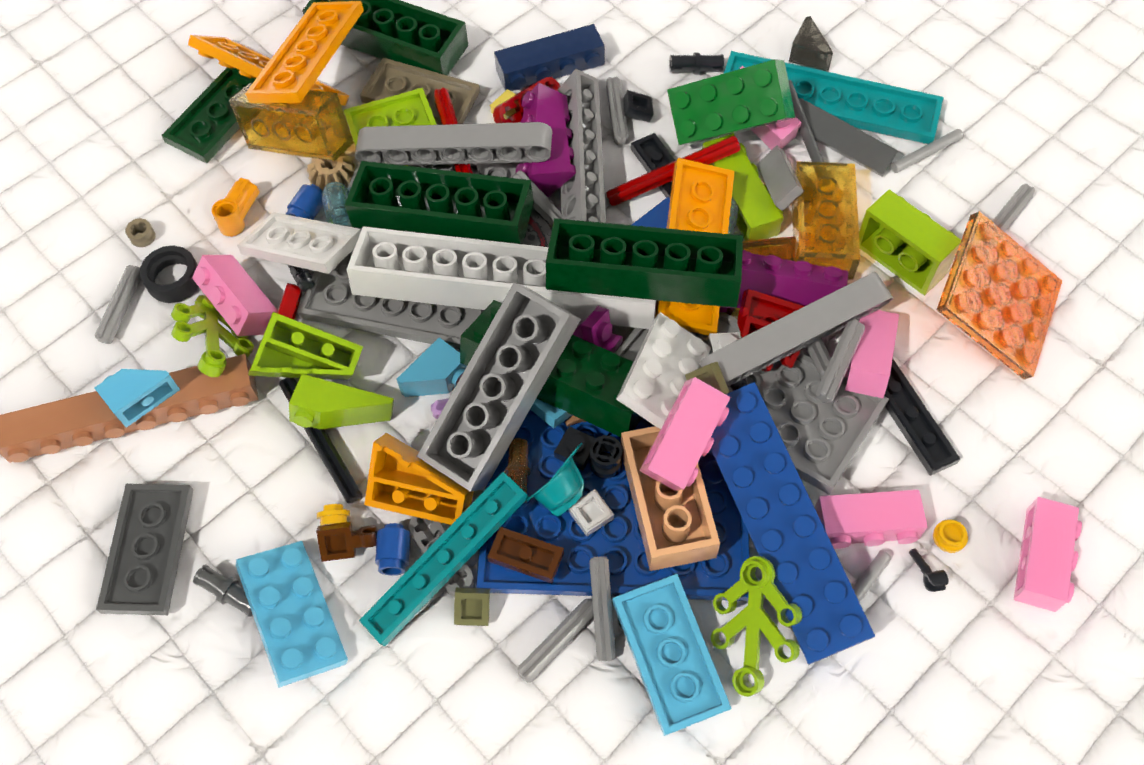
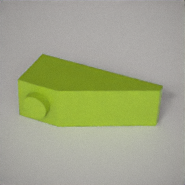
M301 374L289 402V421L301 427H313L316 429L391 421L394 398Z

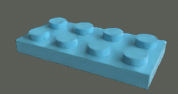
M302 541L236 559L235 566L278 688L347 664L348 658Z
M678 574L612 598L614 608L663 736L732 709Z

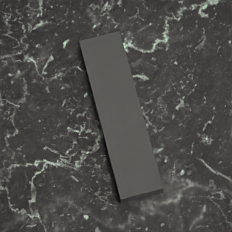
M799 99L817 142L883 177L897 155L898 150L806 100Z

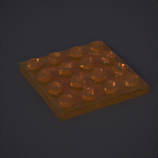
M978 211L969 217L936 310L1024 380L1034 377L1062 280Z

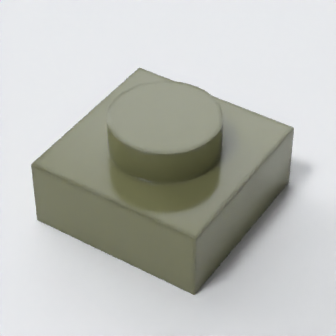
M718 362L710 363L685 374L686 380L696 377L724 394L730 393Z
M456 587L454 625L488 626L490 589Z

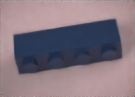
M591 24L494 51L496 72L505 91L507 89L510 91L519 90L531 86L546 77L556 79L571 75L575 69L584 71L605 65V45L595 25Z

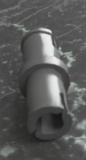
M203 565L202 568L198 569L193 578L195 585H199L214 594L218 602L222 604L228 603L245 613L248 617L253 616L244 588L239 585L238 580L233 577L226 578L208 565Z

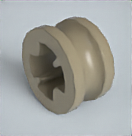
M146 219L132 220L125 228L127 237L135 247H146L156 237L154 229Z

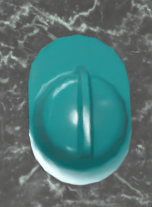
M582 442L551 480L529 497L526 502L533 497L553 515L560 516L580 499L584 489V479L572 457L583 444Z

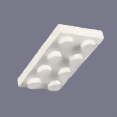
M273 212L237 244L241 255L329 274L354 250L361 229Z
M660 312L653 320L616 400L661 430L685 381H687L685 374L701 368L699 362L709 355L711 347L678 325L676 321Z

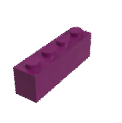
M538 83L531 91H527L522 99V107L524 109L520 123L541 122L548 124L552 128L551 155L548 160L543 162L518 163L516 173L520 170L523 171L548 198L576 174V167L570 164V160L574 157L573 148L568 146V141L572 134L571 129L566 127L570 120L567 96Z
M743 250L742 281L737 308H740L743 292L747 289L807 306L847 286L848 271L833 266H818L806 261H791L780 259L774 255L764 256ZM720 306L719 312H727V308L733 307Z

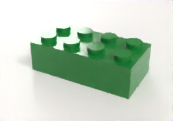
M774 59L667 89L678 145L693 144L795 118L784 60Z

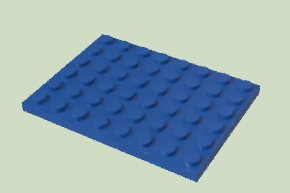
M529 410L485 490L502 472L506 473L529 497L547 484L564 464L563 461L554 457V451L568 429L565 421L553 429L532 410ZM642 418L634 430L655 425ZM589 422L570 425V427L594 438L608 435L616 438L621 443V437ZM710 449L706 456L703 457L701 455L698 465L720 541L717 558L650 571L623 458L620 472L608 479L600 478L592 472L589 459L583 471L578 469L584 479V489L580 499L595 489L614 513V519L589 536H586L568 510L560 516H555L532 497L527 502L525 501L501 527L564 548V554L553 583L489 562L488 554L498 533L497 530L480 547L476 588H488L490 593L592 596L590 558L605 556L609 562L611 597L622 595L678 574L687 599L713 600L717 594L726 592L740 580L742 564L749 558V533ZM749 592L737 601H748Z

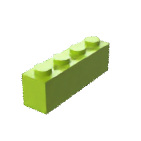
M732 133L704 142L702 149L735 135ZM739 143L741 149L739 152L709 165L735 171L730 215L743 235L747 245L779 235L784 216L783 212L775 206L766 184H763L759 178L756 165L749 161L743 143Z

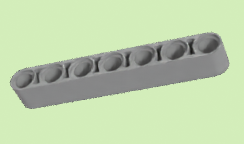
M541 122L364 127L358 133L355 159L359 163L361 161L395 165L543 162L548 160L551 155L553 130L548 124Z
M873 272L709 354L699 362V365L703 367L710 363L718 362L726 385L729 387L844 328L848 321L859 320L877 311L892 301L893 296L877 272Z

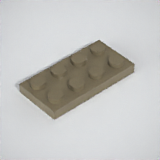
M382 58L361 92L360 98L362 103H369L423 88L436 124L442 125L434 91L444 87L449 92L458 124H463L480 93V86L476 83Z

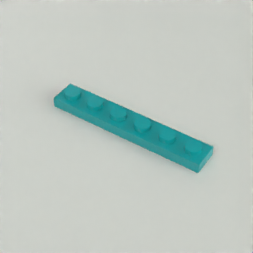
M502 472L359 620L380 645L386 646L529 496L506 473Z

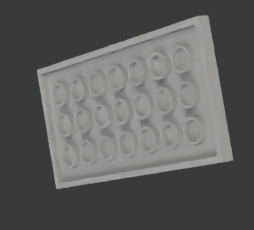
M719 312L717 333L740 332L735 317L725 312ZM635 328L615 354L634 362L649 329ZM690 332L708 345L707 335ZM801 352L792 368L782 365L779 360L773 364L770 371L763 372L760 370L745 378L747 384L756 383L800 478L829 495L889 400L885 396L884 398L845 391L847 378L844 377L834 401L828 403L821 402L815 396L821 378L811 357ZM729 386V392H733L732 388Z

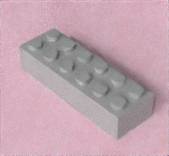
M514 282L417 457L469 491L485 490L581 319L528 287Z

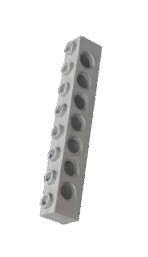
M575 69L558 89V92L567 96L570 120L566 127L571 129L572 134L568 141V146L573 148L574 157L570 160V164L576 167V174L561 186L562 219L606 223L599 80Z

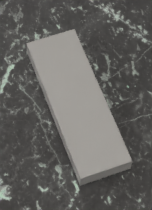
M778 145L756 164L775 206L781 211L786 209L803 193L804 190L788 158Z

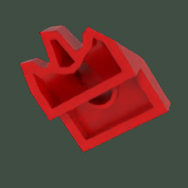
M747 289L743 292L737 319L741 336L743 338L805 306ZM800 350L781 359L782 365L792 368ZM771 364V365L767 366L766 368L762 369V371H763V372H768V371H770L771 368H772V366H773V364Z

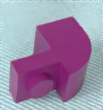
M597 306L585 321L577 326L572 334L613 353L617 351L623 341L622 336L612 333L609 309Z

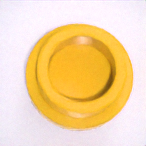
M343 504L324 505L323 511L317 512V519H320V525L347 522V517H350V510L343 509Z
M943 520L934 528L933 540L941 550L948 553H956L966 546L968 534L966 528L956 520Z

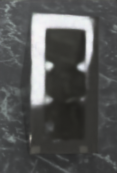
M811 16L805 17L792 43L789 62L829 72L833 51Z

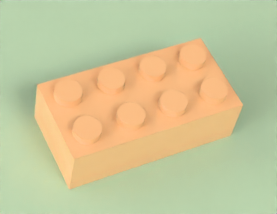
M656 426L621 432L622 458L649 569L654 571L717 558L720 541L698 463L696 468L699 471L696 479L690 487L686 486L684 490H673L639 471L660 432V429Z

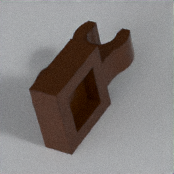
M351 522L318 526L316 533L321 562L355 558L356 548L376 546L377 525L364 526L355 531L352 530Z

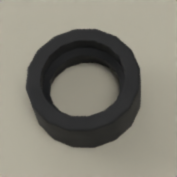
M171 245L152 251L140 266V278L149 294L160 302H180L189 298L199 287L192 279L198 264L192 253L184 247ZM174 264L187 266L185 274L178 281L166 285L155 283L158 273L165 267Z

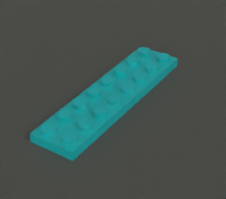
M731 51L724 73L738 70L742 66L745 68L772 59ZM785 63L788 80L792 81L799 99L806 100L855 128L926 144L934 141L944 97Z

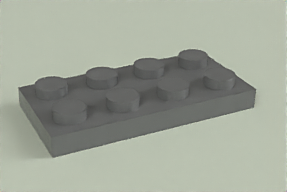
M125 484L96 607L98 612L101 614L168 615L194 491L190 485Z

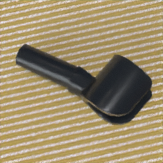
M916 548L910 550V556L921 569L926 590L930 592L946 590L945 585L949 583L947 573L944 570L932 571Z

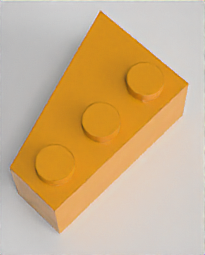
M388 433L374 441L364 505L452 525L472 504L474 491L465 489L418 458L419 451Z

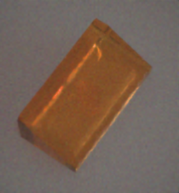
M793 236L743 241V250L753 254L774 255L780 259L795 261L796 238Z

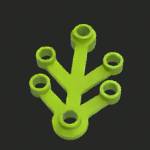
M206 295L198 296L195 305L192 306L183 303L175 304L171 317L177 322L173 327L171 335L176 340L187 342L191 337L205 333L206 352L202 354L197 364L198 369L204 375L219 377L227 364L226 356L220 351L219 338L230 346L237 356L245 354L247 358L250 357L254 344L247 339L249 336H237ZM199 316L204 319L188 324L190 318ZM218 320L231 329L232 334L219 324Z
M753 556L746 559L740 569V580L726 592L717 594L713 599L714 609L719 614H728L736 609L737 600L749 592L748 606L726 625L714 629L711 633L713 646L717 649H724L732 646L735 636L746 627L744 667L736 670L732 677L734 689L744 697L755 695L764 687V676L759 670L761 631L775 649V656L779 661L783 663L794 661L800 653L798 644L794 640L786 639L763 608L765 596L777 611V619L783 626L790 627L796 625L802 619L801 609L796 604H789L773 583L775 579L774 567L768 559L762 556ZM757 568H760L762 571L761 580L756 576ZM723 597L728 600L729 605L727 609L722 605ZM787 609H790L793 613L792 621H789L786 617ZM720 632L726 636L725 644L719 638ZM784 645H787L790 648V657H787L784 654ZM749 674L753 676L755 685L750 684L748 680Z

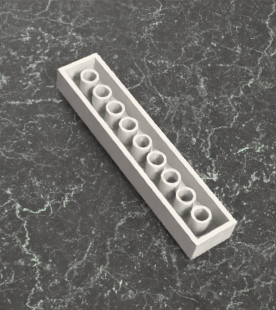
M363 227L347 266L352 295L485 310L494 300L503 303L515 282L528 287L574 314L582 322L585 321L597 306L609 309L611 325L650 329L655 318L657 300L546 290L548 247Z

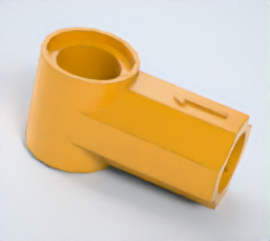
M240 178L238 181H235L225 199H220L212 206L213 217L220 232L225 236H236L244 230L245 222L243 219L260 193L258 187L248 179Z

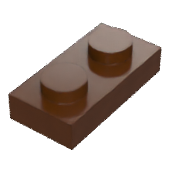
M500 527L488 554V561L553 583L564 554V548Z

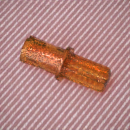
M514 438L509 445L508 466L505 468V473L526 494L527 476L531 474V469L528 467V441Z

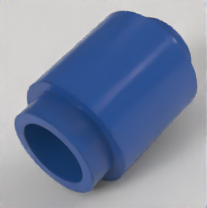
M303 184L287 205L288 211L286 215L314 220L326 203L324 192L314 184Z
M386 524L384 528L377 531L375 564L378 566V572L383 575L396 576L404 574L405 567L409 565L411 533L404 529V526L401 524Z

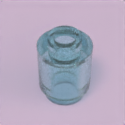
M339 182L327 184L323 189L321 198L326 221L344 226L350 222L344 206L350 191L344 184Z

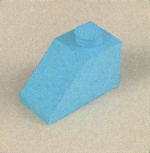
M439 337L396 380L401 394L405 397L447 394L456 387L467 366L460 363V352Z
M121 369L94 387L126 428L180 390L167 371Z

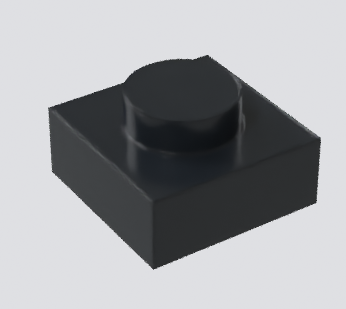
M627 90L623 97L624 116L650 123L654 115L652 97Z
M569 426L554 451V457L565 462L582 442L583 444L572 458L577 468L583 471L590 459V445L596 438Z

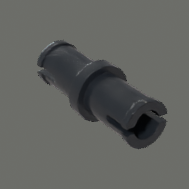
M694 52L693 55H670L669 57L671 59L669 60L670 72L692 71L693 74H699L700 71L723 72V54L700 55V52Z

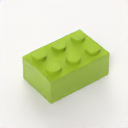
M889 189L866 210L855 245L925 296L946 276L962 240L953 232L932 220L929 215L922 213L903 197L898 196Z

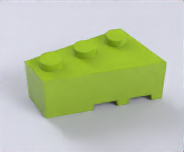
M273 312L248 376L300 378L301 374L320 379L348 380L354 373L363 346Z

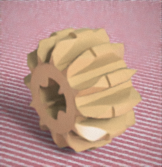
M333 148L326 153L320 150V156H311V163L307 165L310 183L321 188L324 193L328 192L331 197L336 191L343 194L344 187L348 188L355 171L354 162L351 157L347 156L343 150L336 152Z

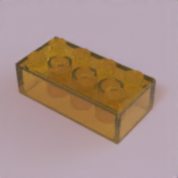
M249 83L229 100L249 149L336 161L354 143L337 93L309 90L301 103L293 105L288 103H272L265 105L263 103H249L245 94L252 85V83Z
M797 161L794 172L804 191L792 202L793 261H806L818 266L837 267L848 271V279L853 280L860 262L855 164Z

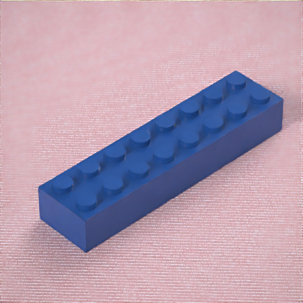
M753 382L726 394L731 397L726 406L729 408V413L721 426L716 425L711 435L714 438L711 451L758 555L768 559L774 567L775 579L773 583L789 604H796L802 611L801 621L791 626L808 665L874 638L875 634L756 383ZM787 609L786 617L789 621H792L793 613L790 609Z

